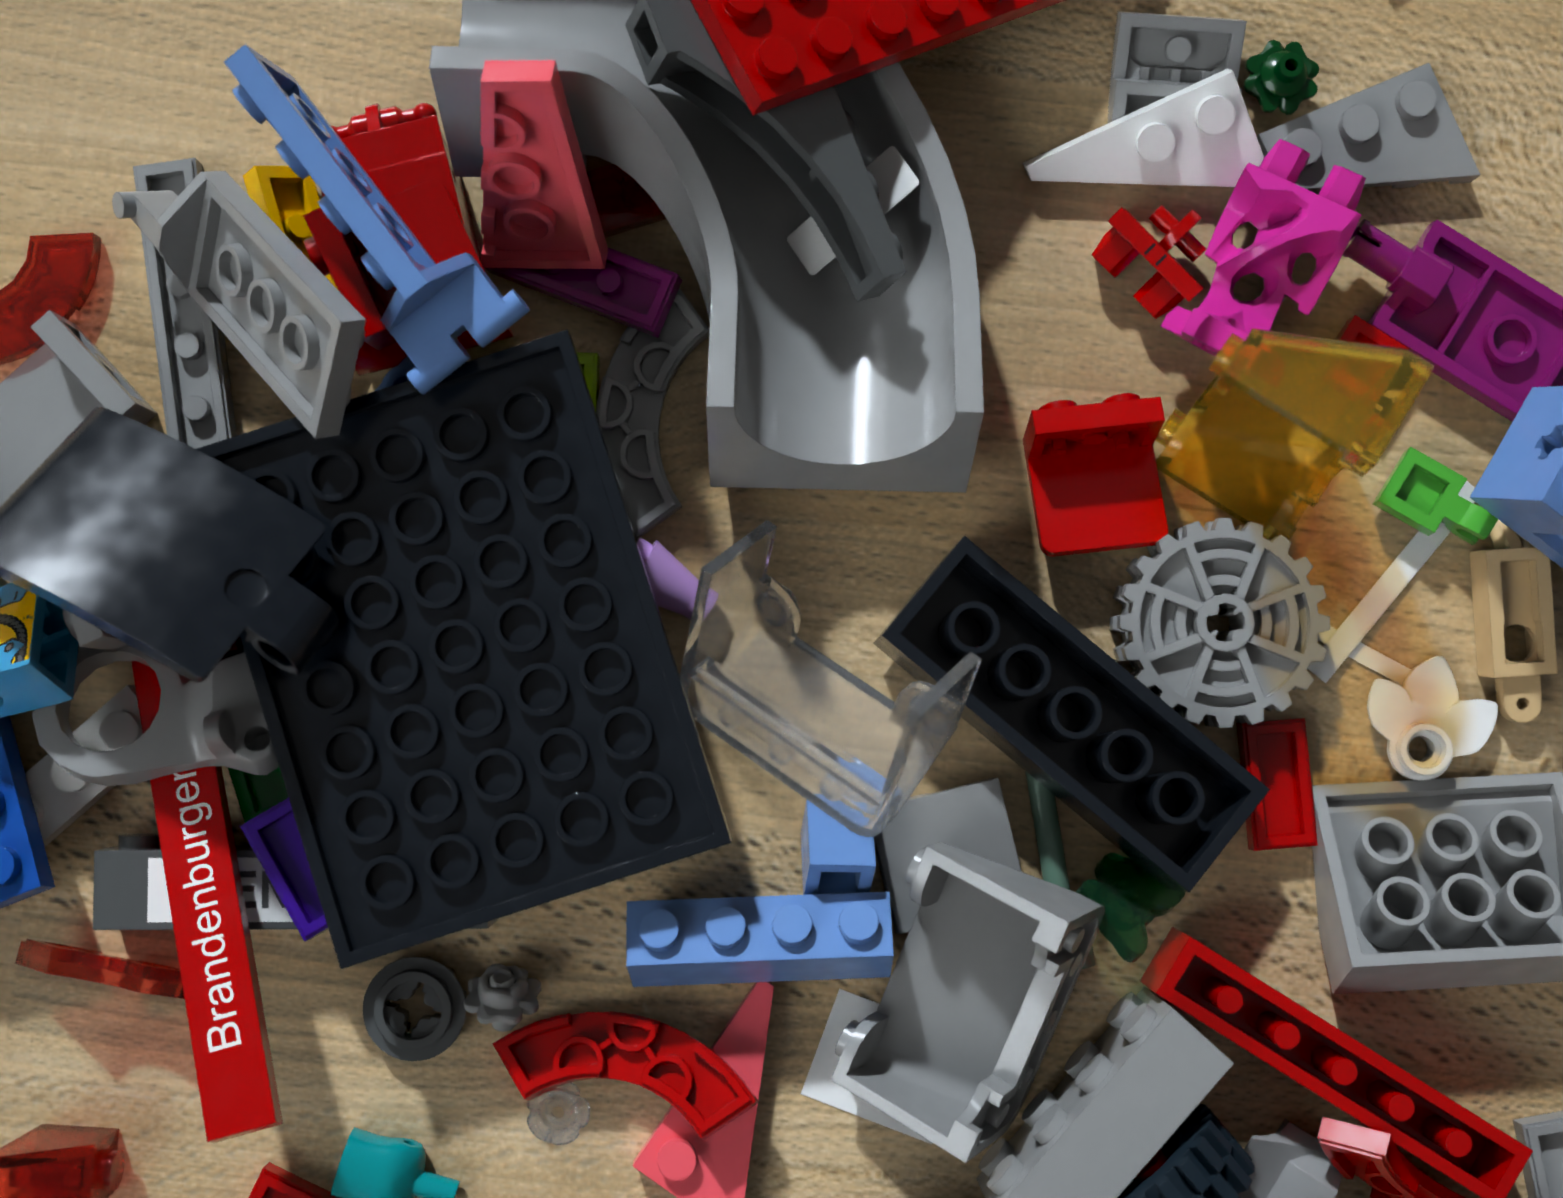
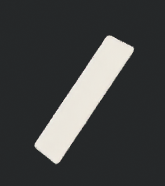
M890 146L866 167L873 174L878 184L879 202L884 215L919 185V179L894 146ZM811 216L787 237L789 245L810 275L817 274L836 257Z

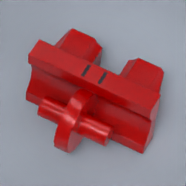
M1161 205L1148 218L1165 235L1158 242L1125 208L1121 207L1108 220L1113 227L1103 236L1092 256L1114 278H1117L1141 254L1157 272L1133 297L1157 319L1176 307L1184 298L1190 302L1204 288L1169 253L1176 246L1193 263L1206 250L1190 233L1202 217L1193 209L1179 222Z

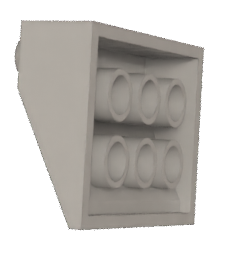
M1562 772L1439 778L1427 781L1402 780L1312 785L1318 846H1312L1318 927L1332 994L1563 982Z

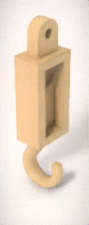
M1498 520L1490 532L1494 550L1469 551L1477 674L1480 677L1495 678L1496 703L1502 717L1509 721L1526 723L1538 717L1542 709L1540 675L1558 674L1550 558L1537 548L1523 547L1520 536ZM1512 625H1520L1525 628L1526 657L1521 661H1509L1506 659L1504 630ZM1519 699H1521L1522 703L1521 706L1518 708L1517 702Z

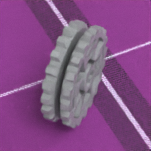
M1231 518L1214 519V522H1206L1204 528L1197 521L1174 529V538L1166 534L1156 542V546L1147 547L1150 557L1143 555L1139 559L1134 558L1127 566L1126 570L1133 579L1130 584L1117 586L1113 599L1122 604L1121 614L1110 617V630L1119 632L1122 636V643L1115 647L1113 651L1117 661H1129L1132 667L1130 673L1171 708L1175 707V711L1188 722L1200 724L1202 719H1204L1205 726L1232 728L1235 719L1237 723L1246 722L1253 725L1264 721V709L1266 711L1275 709L1278 712H1283L1290 707L1292 701L1289 692L1296 688L1307 690L1314 681L1307 669L1311 662L1324 661L1327 649L1317 643L1318 634L1330 630V617L1318 613L1317 603L1327 596L1323 585H1311L1306 576L1312 570L1313 565L1308 558L1301 557L1294 560L1288 554L1292 542L1283 535H1278L1273 539L1263 538V525L1252 521L1247 522L1245 526L1238 525L1235 529ZM1217 614L1219 617L1228 616L1229 630L1219 633L1218 630L1208 631L1207 617Z

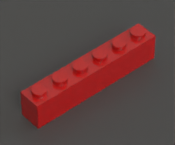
M1174 927L1169 931L1140 979L1141 983L1157 995L1371 1129L1391 1134L1395 1144L1482 1198H1506L1533 1152L1527 1146Z

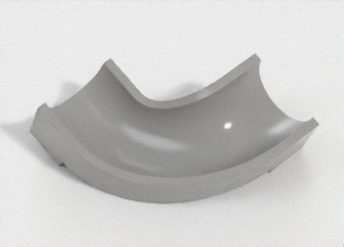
M462 0L459 47L432 46L429 64L455 177H481L483 147L481 146L480 81L485 60H556L585 168L587 166V155L600 157L617 165L640 184L660 208L677 235L699 283L710 321L706 398L710 487L966 493L984 414L980 293L976 254L965 205L949 158L924 105L898 62L835 85L843 109L853 119L856 131L855 140L865 166L867 167L890 146H894L919 179V185L885 214L890 231L900 241L906 273L880 296L857 302L837 257L817 274L810 275L789 245L787 237L811 215L789 186L758 153L718 119L679 93L660 83L648 86L625 26L638 0Z

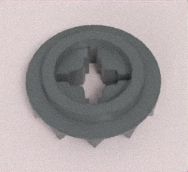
M430 956L402 957L381 969L370 982L363 1001L364 1024L373 1042L388 1055L405 1061L427 1060L444 1052L460 1034L467 1019L464 1008L467 992L461 987L453 969L434 961ZM421 983H424L422 990L425 993L424 1003L433 1007L434 1011L441 1012V1014L424 1015L412 1029V1033H409L411 1022L408 1021L409 1011L401 1008L400 1004L390 1001L411 998Z

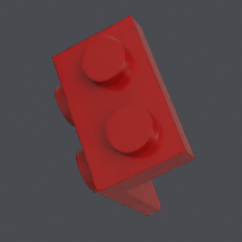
M431 178L386 198L436 264L467 252L475 258L486 273L451 196L440 180ZM321 208L303 215L313 235L304 240L308 255L312 263L324 276L331 274L338 291L366 319L364 342L378 351L396 343L397 341L381 322V318L397 290L395 286L386 290L367 270L361 260V256L368 250L352 231L347 235L343 234L329 220Z
M1123 393L1111 396L1102 403L1077 405L1076 402L1071 400H1058L1041 406L1039 410L1031 411L1023 437V446L1039 545L1045 555L1056 557L1156 546V542L1168 534L1167 518L1153 444L1165 422L1161 397L1140 399V396L1137 394Z

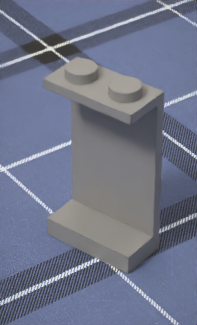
M48 310L31 326L32 330L43 340L44 344L0 383V507L96 407L112 410L144 425L158 414L75 323L51 310Z

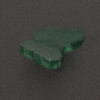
M1112 852L1106 854L1096 864L1094 871L1097 880H1086L1076 892L1104 906L1105 912L1099 926L1100 932L1114 946L1123 960L1129 963L1136 962L1147 949L1148 936L1146 926L1155 917H1161L1169 913L1185 896V892L1167 890L1132 859Z

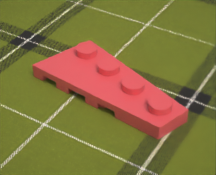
M485 60L480 81L481 146L483 147V164L481 168V190H483V209L481 213L483 247L481 263L483 267L605 269L608 246L556 60Z

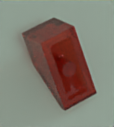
M41 1124L0 1148V1198H108L119 1187L125 1167L124 1152L118 1149L119 1128Z

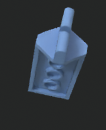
M246 44L224 61L225 65L240 83L232 90L240 104L258 123L262 124L267 120L283 140L276 144L275 148L286 164L301 179L310 176L325 194L318 201L320 208L343 234L347 235L352 231L368 250L361 256V260L371 275L386 290L391 289L393 286L397 289L381 318V322L415 365L406 375L422 395H425L470 359V355L457 339L459 335L468 330L475 341L484 348L530 311L527 304L514 289L503 296L475 258L467 252L436 264L292 75Z

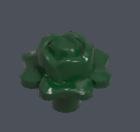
M1268 41L1262 53L1251 56L1245 62V69L1250 76L1244 81L1243 88L1247 93L1257 98L1261 110L1265 113H1272L1279 106L1282 113L1292 115L1302 101L1313 98L1317 93L1318 86L1312 79L1319 73V65L1307 58L1302 45L1298 42H1291L1284 48L1279 41Z

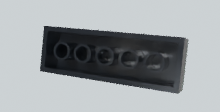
M966 536L952 547L873 642L875 646L1167 890L1190 892L1270 790Z

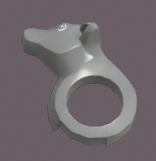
M78 645L74 694L80 683L91 673L115 661H137L150 666L156 673L161 688L160 706L150 728L133 743L114 751H91L82 747L74 739L69 724L71 700L35 709L32 713L40 746L65 771L89 783L104 786L132 785L208 766H225L254 775H267L279 767L244 649L222 658L206 680L195 682L130 645L115 651L80 647Z

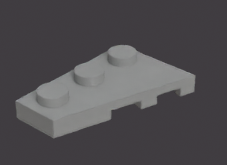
M1426 63L1269 129L1257 136L1264 157L1279 139L1292 143L1310 153V158L1296 184L1316 194H1319L1334 165L1344 167L1364 176L1366 180L1363 188L1391 185L1392 189L1416 187L1419 183L1449 181V184L1470 183L1480 176L1430 63Z

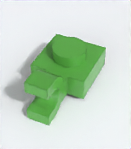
M1412 447L1404 451L1373 502V505L1427 536L1435 533L1442 522L1453 534L1471 545L1476 544L1479 538L1481 540L1487 539L1498 521L1495 516L1483 507L1473 504L1458 495L1467 481L1466 477Z

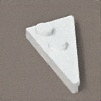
M1227 68L1025 161L1023 166L1031 181L1235 187L1246 165L1251 163L1260 167L1264 155L1234 71Z

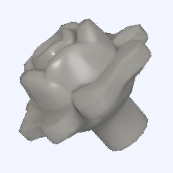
M492 964L481 977H474L468 982L470 994L464 1001L465 1010L469 1013H477V1020L481 1024L492 1023L493 1028L497 1031L512 1030L517 1023H520L522 1014L531 1015L539 1009L537 996L541 991V982L538 979L528 978V971L525 968Z

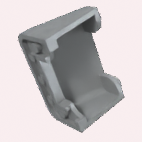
M937 842L920 849L908 867L906 882L911 885L910 898L913 902L919 904L920 907L877 1011L868 1015L861 1022L851 1021L840 1035L835 1048V1054L840 1056L831 1080L964 1163H967L1000 1138L1009 1129L1018 1115L1099 931L1105 908L1103 905L1080 893L944 842Z

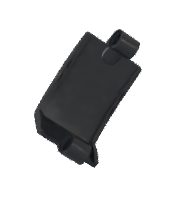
M96 407L0 507V578L82 618L195 682L206 680L244 631L248 632L245 640L247 642L251 641L254 648L265 659L278 668L299 676L336 629L339 621L334 610L324 600L290 577L315 544L322 538L326 528L322 521L255 480L207 454L112 410Z

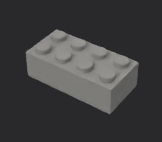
M1143 987L1137 995L1133 992L1126 994L1110 1011L1107 1017V1022L1110 1026L1094 1044L1091 1041L1084 1042L1070 1056L1064 1067L1068 1074L1051 1093L1047 1089L1041 1091L1028 1104L1022 1114V1120L1025 1123L1009 1141L1001 1138L985 1153L979 1164V1169L982 1172L976 1178L984 1198H1118L1234 1063L1176 1010L1146 987Z

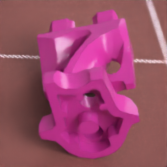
M1279 139L1264 157L1260 167L1251 163L1246 165L1229 198L1205 252V256L1217 266L1211 288L1203 302L1197 309L1194 308L1193 311L1180 306L1175 307L1165 316L1161 324L1162 328L1179 336L1195 347L1240 369L1273 382L1277 380L1282 367V355L1270 340V331L1274 319L1285 297L1298 304V312L1309 316L1360 221L1362 215L1355 212L1366 180L1362 175L1334 165L1319 194L1297 185L1296 182L1310 158V153L1283 139ZM1250 222L1257 228L1253 244L1246 249L1236 248L1233 245L1234 232L1239 225ZM1302 253H1312L1316 258L1315 271L1309 281L1301 284L1295 283L1292 278V271L1296 259ZM1254 273L1262 277L1264 290L1255 300L1239 301L1234 297L1233 289L1235 283L1242 276Z

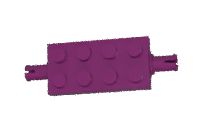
M1363 219L1359 223L1350 239L1351 242L1348 243L1342 256L1350 258L1387 281L1386 289L1388 291L1368 323L1408 347L1409 350L1405 356L1513 422L1532 387L1563 386V297L1438 219L1427 226L1417 244L1411 249L1371 225L1368 220Z

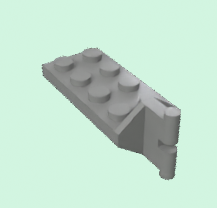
M226 171L200 172L179 196L172 190L115 192L112 198V206L116 217L119 219L131 218L156 247L185 290L315 439L339 436L345 408L351 399V382L358 352L365 339L364 326L366 319Z

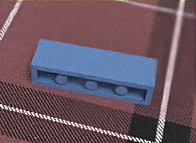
M890 891L627 901L626 966L633 987L885 978L891 976L894 952Z

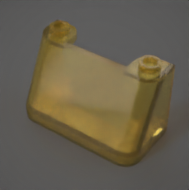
M1252 328L1244 339L1232 333L1208 368L1216 374L1186 414L1175 408L1162 426L1155 440L1164 446L1156 458L1157 469L1243 524L1252 521L1263 525V536L1272 540L1278 535H1283L1290 540L1297 529L1295 526L1307 506L1314 507L1319 502L1333 477L1346 467L1360 477H1363L1376 466L1429 378L1434 365L1409 349L1256 328Z

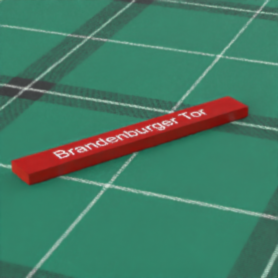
M131 661L142 733L150 728L159 711L161 688L156 673L150 666L137 661ZM207 766L150 780L206 1138L207 1142L217 1143L283 1124L222 766Z

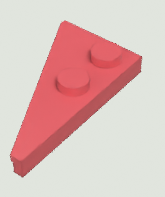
M771 982L754 983L710 1048L737 1072L757 1099H759L774 985ZM758 1104L705 1140L699 1137L688 1120L671 1105L634 1159L633 1167L677 1198H745Z

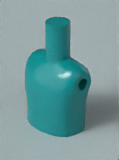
M354 1127L344 1148L333 1182L331 1195L340 1198H455L460 1181L425 1171L426 1152L421 1143L408 1138L380 1136Z

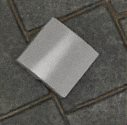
M1117 11L1107 124L1227 68L1234 71L1238 82L1247 21L1241 19Z
M989 778L935 793H924L872 807L875 851L885 892L890 891L891 917L895 933L897 934L910 931L920 907L919 904L911 900V885L906 882L908 867L920 849L937 842H944L1021 871L999 778Z

